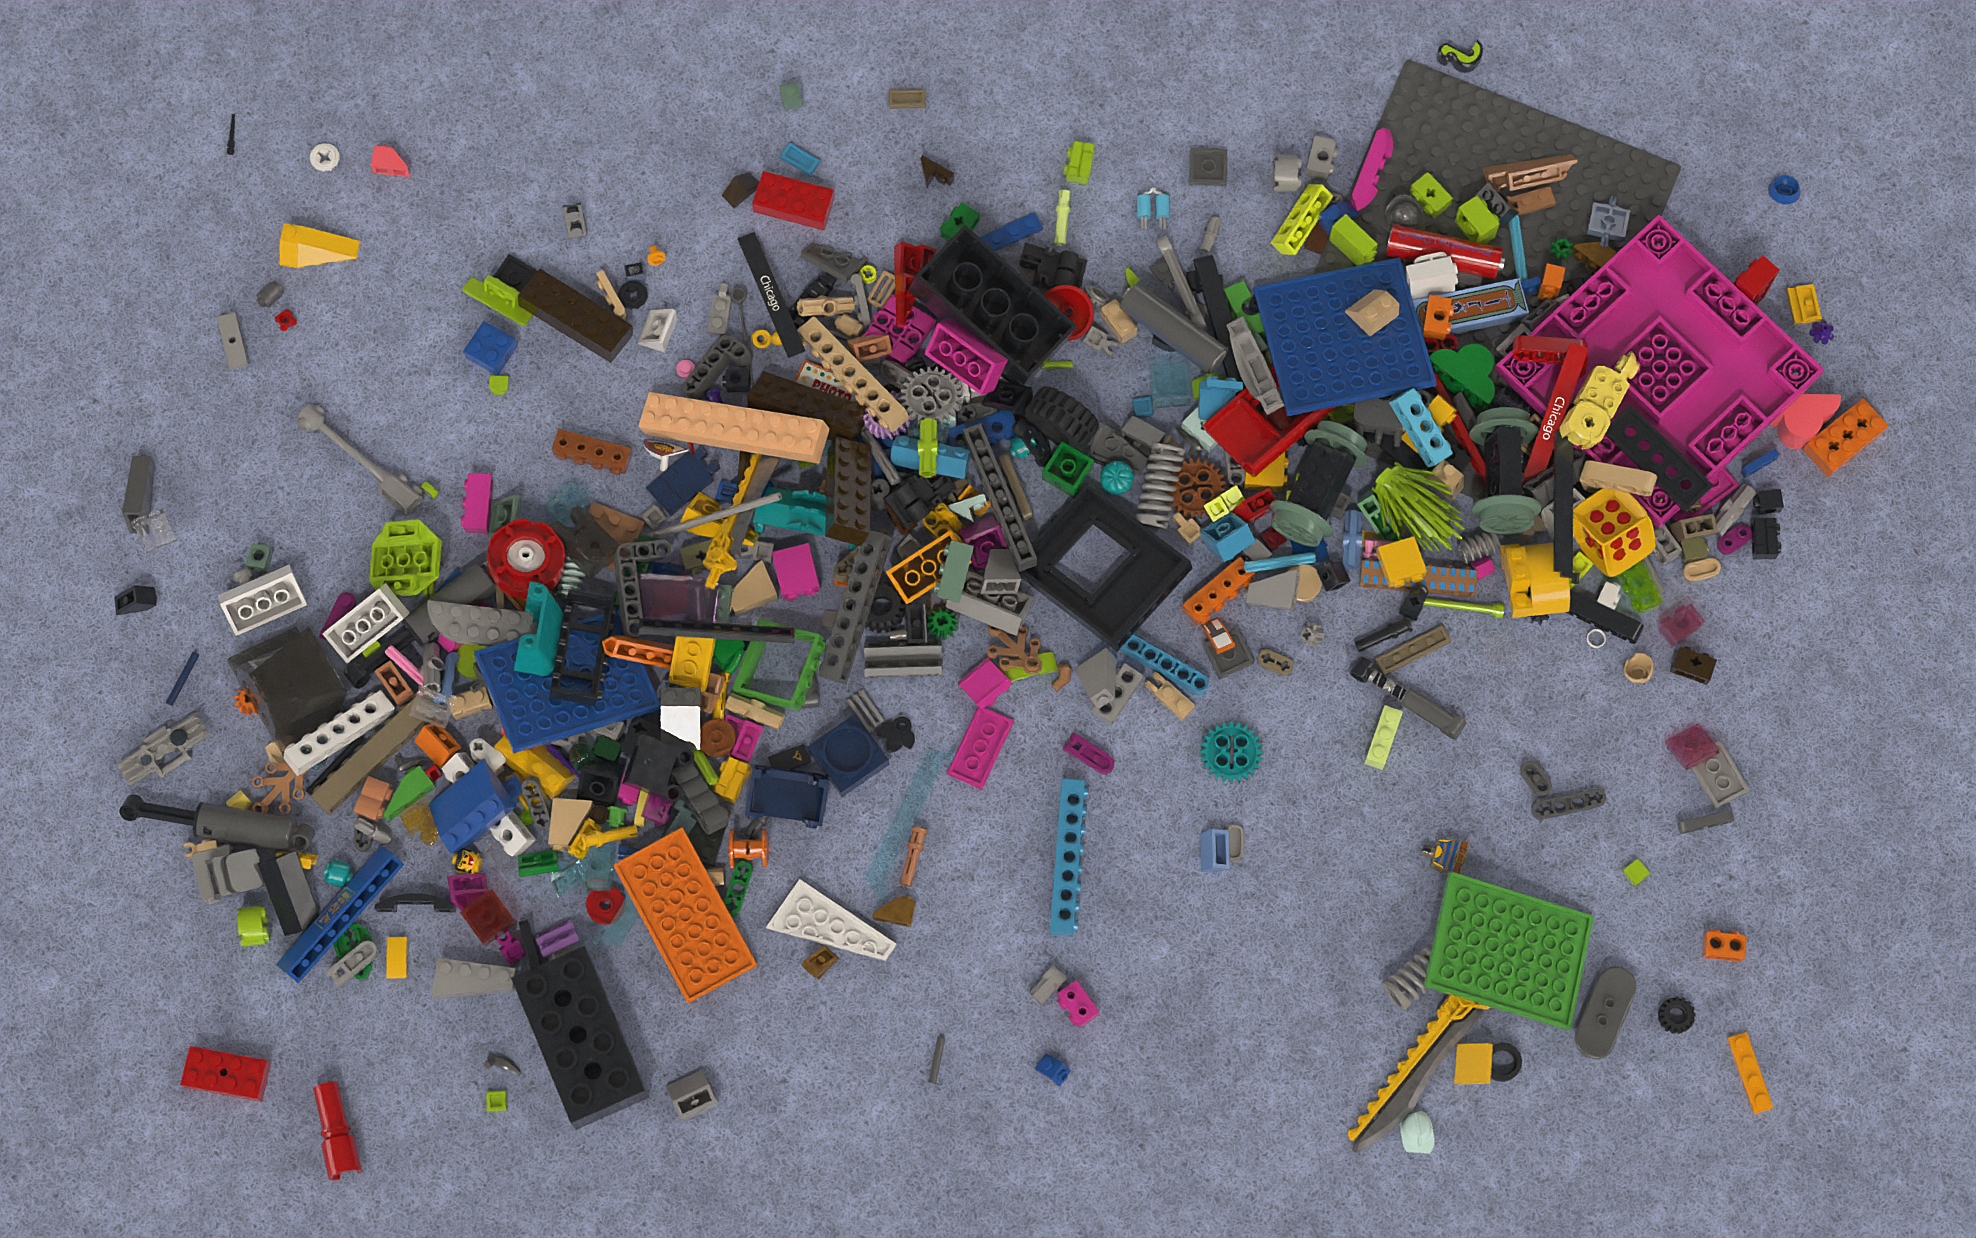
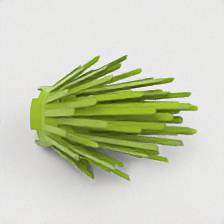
M1399 462L1394 463L1396 467L1393 469L1389 467L1385 469L1375 481L1377 486L1375 488L1372 487V491L1378 497L1384 529L1387 527L1385 518L1389 517L1394 533L1397 534L1399 541L1402 540L1396 525L1397 523L1401 531L1405 533V529L1400 521L1402 519L1424 551V544L1430 551L1433 549L1420 531L1439 552L1440 548L1433 538L1440 544L1442 543L1447 549L1452 550V544L1446 538H1451V535L1462 539V537L1454 530L1455 528L1449 521L1461 530L1465 529L1448 515L1450 514L1458 521L1462 520L1449 509L1458 514L1462 512L1417 482L1448 495H1453L1452 492L1438 487L1449 488L1450 486L1425 478L1430 474L1436 475L1437 472L1405 468Z

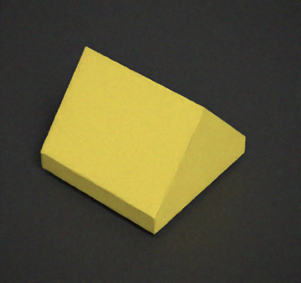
M241 790L225 802L229 807L245 810L253 805Z

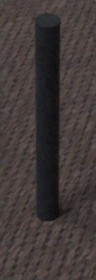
M360 736L352 741L309 786L306 792L311 796L313 790L318 785H322L327 780L329 774L335 771L365 739Z

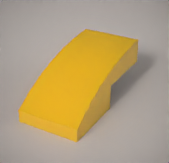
M407 936L387 937V978H407Z

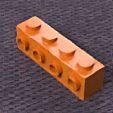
M1241 557L1237 558L1182 604L1181 610L1196 626L1200 623L1203 625L1211 618L1210 615L1214 611L1217 613L1225 607L1224 603L1229 599L1231 601L1240 594L1239 590L1243 587L1247 589L1249 584L1254 582L1255 573L1245 572V562Z

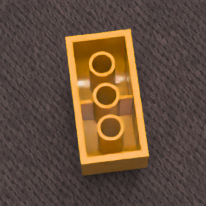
M951 530L886 572V575L905 604L913 602L933 589L937 581H941L942 574H939L941 562L945 563L947 558L946 555H943L945 546L950 544L951 540L958 542Z

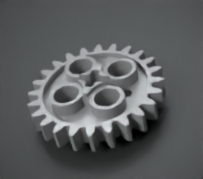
M928 367L927 372H924L921 368L919 375L913 372L914 378L907 377L908 383H903L904 389H901V395H903L901 396V402H903L902 406L906 409L907 414H911L912 421L918 418L917 421L920 424L921 420L932 418L943 425V419L949 422V415L956 416L955 410L959 411L960 406L958 404H962V398H960L962 397V391H959L961 390V385L957 384V378L952 379V373L945 375V369L938 372V367L934 371H931L930 367ZM931 383H938L937 386H930ZM915 393L923 394L919 397L914 396ZM942 397H948V398H949V399L946 400V401L941 400ZM926 407H933V408H934V409L931 410V411L925 410Z

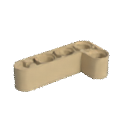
M1586 461L1580 476V482L1584 490L1593 494L1601 490V488L1651 496L1657 480V476L1648 471L1595 461Z

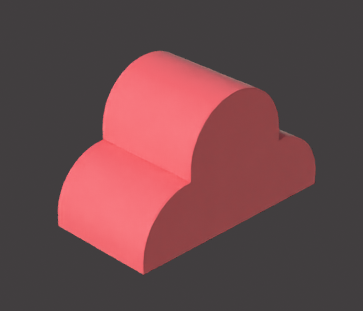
M1802 394L1769 426L1777 427L1778 437L1785 446L1792 449H1802L1817 435L1821 427L1831 420L1840 406L1841 395Z

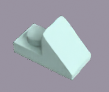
M981 494L948 505V507L957 515L975 523L971 509H974V511L983 509L989 502L987 496Z

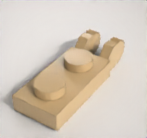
M1154 672L1152 674L1153 678L1162 686L1157 689L1148 680L1144 682V685L1154 693L1158 700L1183 721L1196 705L1169 681H1166L1160 674Z

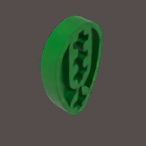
M351 924L334 943L339 960L353 950L351 945L348 946L351 943V939L345 936L348 934L349 929L356 932L353 934L354 940L358 941L355 944L356 947L364 941L372 942L370 933L364 927ZM373 961L364 967L366 968L363 971L364 975L361 976L357 973L354 977L358 980L367 979L370 975Z

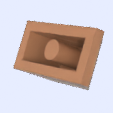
M888 334L861 336L846 341L848 351L859 362L892 353Z

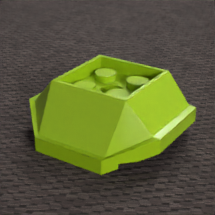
M419 519L386 522L382 532L372 544L369 582L375 590L386 583L397 597L419 594L439 578L442 540Z

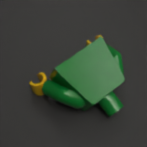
M716 639L712 658L721 670L725 669V672L719 673V675L726 676L724 683L731 681V675L741 663L745 645L742 640Z

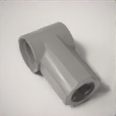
M1055 965L1047 970L1042 977L1043 979L1029 993L1040 1005L1055 991H1058L1062 983L1065 984L1069 979Z

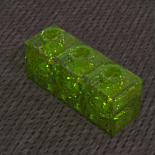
M1639 561L1631 567V571L1625 570L1615 577L1620 578L1623 583L1621 585L1623 592L1626 595L1629 594L1633 610L1635 612L1638 611L1642 615L1659 607L1663 599L1642 561ZM1632 581L1639 582L1641 587H1634ZM1641 598H1647L1650 604H1644Z

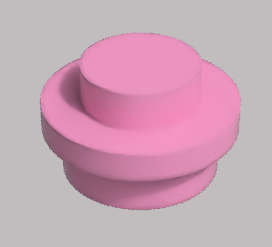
M689 360L680 361L676 367L677 374L685 379L695 369L693 362Z

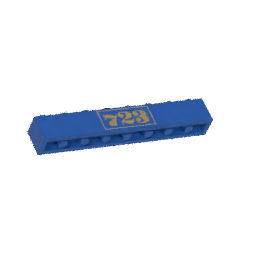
M381 846L276 965L294 981L299 983L404 864L393 853Z

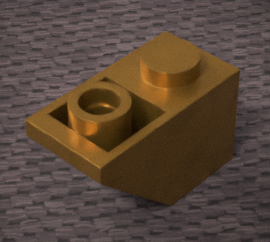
M1601 242L1575 244L1572 249L1573 258L1578 262H1583L1593 273L1601 269L1617 252L1609 246L1604 247L1603 245L1602 247L1600 245Z

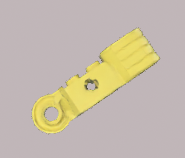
M1632 351L1620 357L1614 370L1605 366H1596L1589 372L1573 401V404L1576 406L1568 411L1560 426L1562 438L1567 436L1571 443L1578 446L1583 445L1582 450L1593 447L1603 439L1610 425V419L1614 416L1630 386L1627 378L1632 379L1640 366L1636 362V357Z

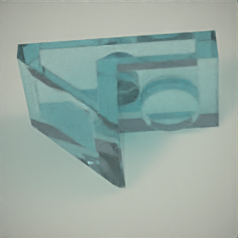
M574 861L563 870L551 872L550 881L557 898H560L587 877L581 862Z

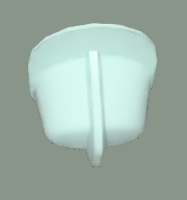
M1423 1111L1408 1114L1400 1122L1402 1142L1405 1150L1415 1153H1430L1434 1147V1134L1430 1117Z

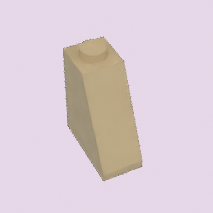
M763 561L758 562L732 589L734 592H732L731 604L728 607H730V613L734 612L737 617L778 599Z
M553 798L548 840L550 848L560 852L569 849V845H572L584 825V821L588 819L589 813L594 807L592 801Z

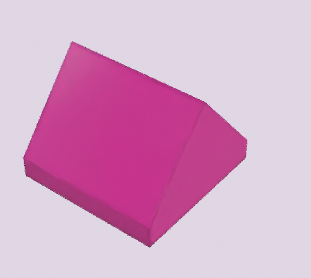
M1486 555L1469 563L1472 570H1477V580L1495 572L1492 560Z

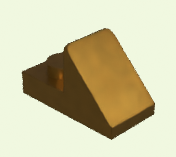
M824 945L806 958L801 966L819 980L839 958Z

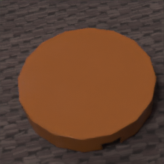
M712 719L701 726V750L706 755L715 758L723 757L735 747L736 733L730 723L722 719Z

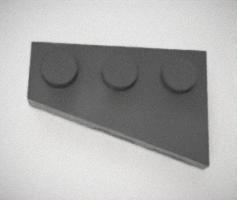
M811 243L801 252V258L845 283L868 263L867 258L861 257V259L852 257L850 253L840 254L834 252L833 248L816 243Z

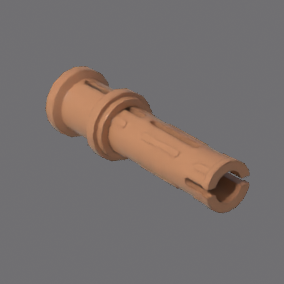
M915 826L911 827L912 835L910 842L907 843L909 850L899 883L908 887H912L919 854L924 850L923 843L925 835L928 834V830Z

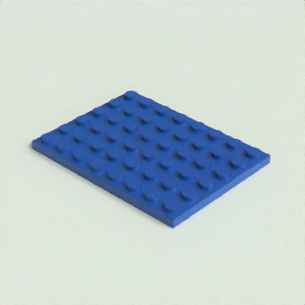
M620 609L616 610L615 617H611L610 622H614L612 634L608 633V638L616 635L625 636L622 629ZM604 614L575 623L602 628ZM570 629L563 669L594 674L600 635ZM520 638L474 651V657L513 753L657 711L661 708L643 663L615 658L605 654L608 656L607 666L602 669V672L605 673L604 684H600L599 689L603 690L601 701H597L596 706L593 707L592 705L559 699L549 700L553 672L550 675L541 676L514 671ZM562 676L560 688L591 693V681Z

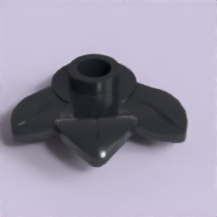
M898 717L894 722H885L877 731L878 737L887 739L886 745L889 753L897 752L902 746L911 749L915 743V735L911 731V722L906 717ZM900 724H904L906 728L904 730H900L898 726Z

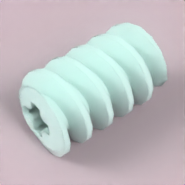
M565 557L567 563H565L563 577L559 581L560 584L557 586L558 591L555 595L567 598L569 589L575 591L582 590L577 584H583L584 581L579 579V577H585L586 574L581 572V570H586L588 567L578 558Z

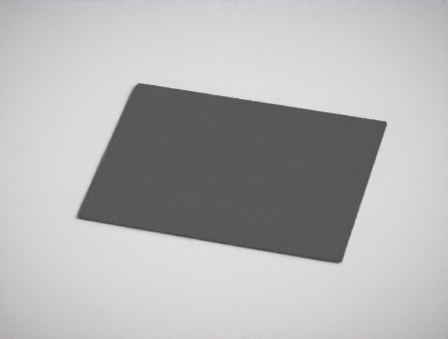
M1406 60L1345 201L1349 203L1351 201L1352 193L1376 132L1382 128L1389 129L1393 139V152L1391 158L1386 159L1383 170H1378L1377 175H1380L1375 186L1378 192L1367 206L1357 211L1359 216L1353 221L1378 244L1374 262L1394 259L1395 257L1386 256L1390 234L1385 226V210L1389 202L1397 195H1410L1411 185L1427 172L1450 194L1453 200L1451 206L1435 219L1424 212L1426 219L1425 231L1469 240L1455 223V218L1459 207L1475 197L1486 185L1483 167L1572 154L1577 159V163L1569 168L1567 176L1563 180L1509 191L1507 186L1500 189L1506 197H1512L1541 188L1551 187L1556 202L1555 206L1518 216L1528 280L1539 276L1541 281L1547 263L1565 267L1561 289L1557 297L1559 298L1568 294L1567 286H1569L1572 279L1594 275L1595 273L1590 271L1583 262L1576 261L1573 255H1567L1566 261L1563 259L1556 261V257L1550 255L1552 250L1550 247L1551 242L1556 243L1557 237L1560 239L1567 238L1569 243H1573L1570 250L1573 249L1575 244L1601 242L1602 237L1587 234L1592 206L1594 202L1609 204V198L1613 196L1614 201L1616 196V206L1630 210L1624 242L1611 239L1608 242V246L1618 253L1658 215L1662 217L1681 166L1419 63ZM1500 223L1495 238L1486 244L1503 248L1501 258H1505L1503 270H1498L1496 279L1482 277L1480 286L1517 279L1509 223L1507 225ZM1328 239L1313 275L1355 267L1356 265ZM1401 259L1406 276V266L1413 265L1414 262ZM1455 286V291L1465 290ZM1538 291L1532 295L1524 294L1529 313L1544 302L1541 298H1537ZM1521 321L1453 334L1458 341L1456 353L1466 345L1479 344L1486 347L1493 356L1494 365L1489 378L1494 383L1495 394L1489 409L1502 407L1518 408L1528 412L1530 417L1536 413L1543 420V417L1516 394L1513 395L1510 392L1511 390L1498 382L1500 376L1495 372L1496 366L1500 362L1494 355L1496 348L1521 324ZM1444 343L1445 347H1452L1450 343ZM1427 345V346H1426V348H1427L1428 350H1433V349H1434V348H1433L1432 346H1430V345ZM1430 387L1422 389L1428 393L1433 394ZM1444 387L1450 400L1454 396H1456L1454 393H1452L1450 390ZM1262 403L1258 404L1257 410L1260 413L1267 415L1262 406ZM1283 406L1267 416L1290 425L1301 414L1287 416ZM1470 406L1472 412L1474 413L1477 419V416L1480 413ZM1353 421L1343 424L1356 432ZM1446 423L1442 427L1444 429L1442 436L1451 439L1457 448L1463 449L1452 427ZM1363 437L1367 442L1365 455L1396 467L1394 464L1396 461L1374 442L1370 443ZM1473 441L1485 463V446ZM1521 450L1523 455L1522 472L1524 473L1529 456ZM1554 453L1549 459L1547 465L1549 467L1554 464ZM1450 455L1449 457H1447V459L1451 460L1454 459V457ZM1469 463L1462 472L1464 475V488L1460 493L1480 501L1486 498V491L1471 463ZM1434 466L1427 467L1424 471H1431Z

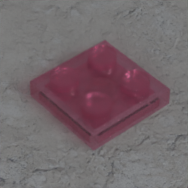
M1699 724L1665 740L1666 747L1685 770L1720 753L1718 746Z

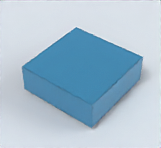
M1151 396L1132 399L1134 417L1141 418L1154 415Z

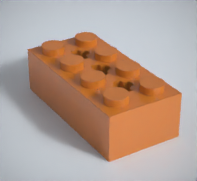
M1862 398L1805 445L1803 451L1829 478L1881 436L1889 425Z

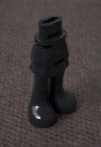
M825 272L822 276H818L816 280L807 285V288L803 289V293L792 306L787 307L796 329H799L811 317L796 316L798 314L797 302L800 299L818 298L822 295L828 297L830 291L833 290L834 283L837 281L833 275Z

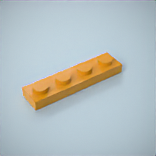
M1747 1032L1728 1037L1727 1041L1753 1115L1773 1109Z

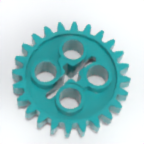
M1230 721L1229 726L1222 722V728L1215 725V732L1209 729L1210 737L1205 735L1204 740L1206 742L1201 743V747L1204 749L1200 750V754L1205 755L1201 758V762H1207L1204 765V769L1210 768L1208 775L1215 773V780L1222 777V783L1226 779H1229L1230 784L1233 783L1234 779L1240 783L1241 777L1247 781L1248 773L1253 776V769L1258 770L1259 765L1257 763L1262 762V758L1258 757L1263 755V751L1258 750L1262 747V743H1256L1259 736L1253 737L1254 730L1248 732V725L1244 726L1243 729L1240 728V722H1238L1237 726H1234L1232 721ZM1230 736L1233 737V769H1230ZM1223 739L1227 745L1220 747L1216 742ZM1240 739L1244 740L1246 742V746L1239 747L1236 744V741ZM1224 758L1227 764L1221 766L1217 763V759ZM1242 758L1246 761V764L1239 766L1236 760Z

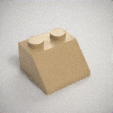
M1374 289L1346 309L1345 313L1369 336H1372L1399 316V302L1387 291Z

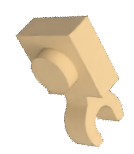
M1179 512L1172 516L1171 520L1180 527L1177 533L1189 546L1201 536L1199 531L1202 529L1192 518L1186 521Z
M213 839L203 840L201 844L196 846L193 843H185L183 845L185 849L192 848L191 853L185 854V857L188 859H192V854L220 847L219 843L216 840L213 841Z

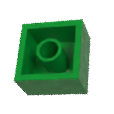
M1061 442L1042 471V480L1075 498L1076 493L1093 470L1094 460L1066 443Z

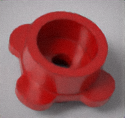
M285 310L275 317V321L279 323L282 331H287L290 326L297 324V320L293 318L290 310Z

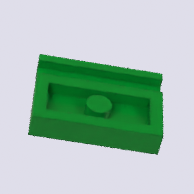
M549 850L518 855L519 877L559 871L558 852Z

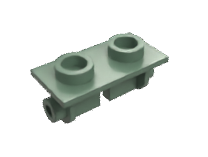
M716 584L710 622L727 624L730 621V607L728 606L731 604L732 592H734L732 586Z

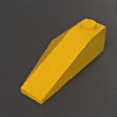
M284 223L280 237V265L302 268L308 265H321L327 262L357 259L360 241L304 226Z
M699 492L686 508L680 523L721 511L722 509L719 508L721 504ZM727 517L686 529V531L696 535L715 538L722 531L721 524ZM749 526L743 545L753 547L760 535Z

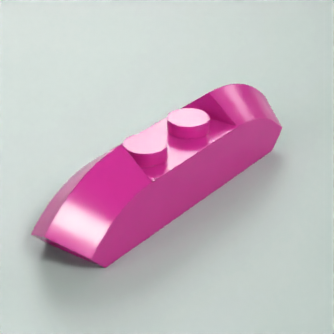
M1382 128L1375 134L1351 196L1350 203L1356 211L1367 206L1378 192V189L1375 187L1380 175H1377L1378 170H1383L1386 159L1391 158L1393 152V139L1389 129Z

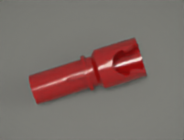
M338 1082L319 1084L313 1088L322 1127L320 1135L324 1137L321 1148L328 1179L337 1181L341 1179L340 1173L357 1171V1174L362 1172L355 1137L349 1134L351 1127L347 1124Z

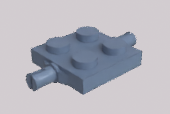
M1613 196L1609 198V204L1594 202L1592 206L1587 234L1602 237L1600 243L1602 247L1603 245L1604 247L1608 246L1609 239L1624 242L1630 210L1616 206V196L1614 201Z

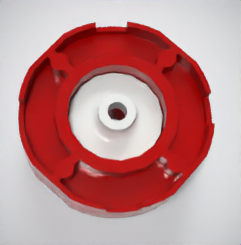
M528 519L514 520L498 529L490 540L487 551L489 574L501 591L513 597L527 599L530 582L543 584L548 590H551L558 584L564 572L565 552L563 543L553 528L541 521L538 523L528 521Z

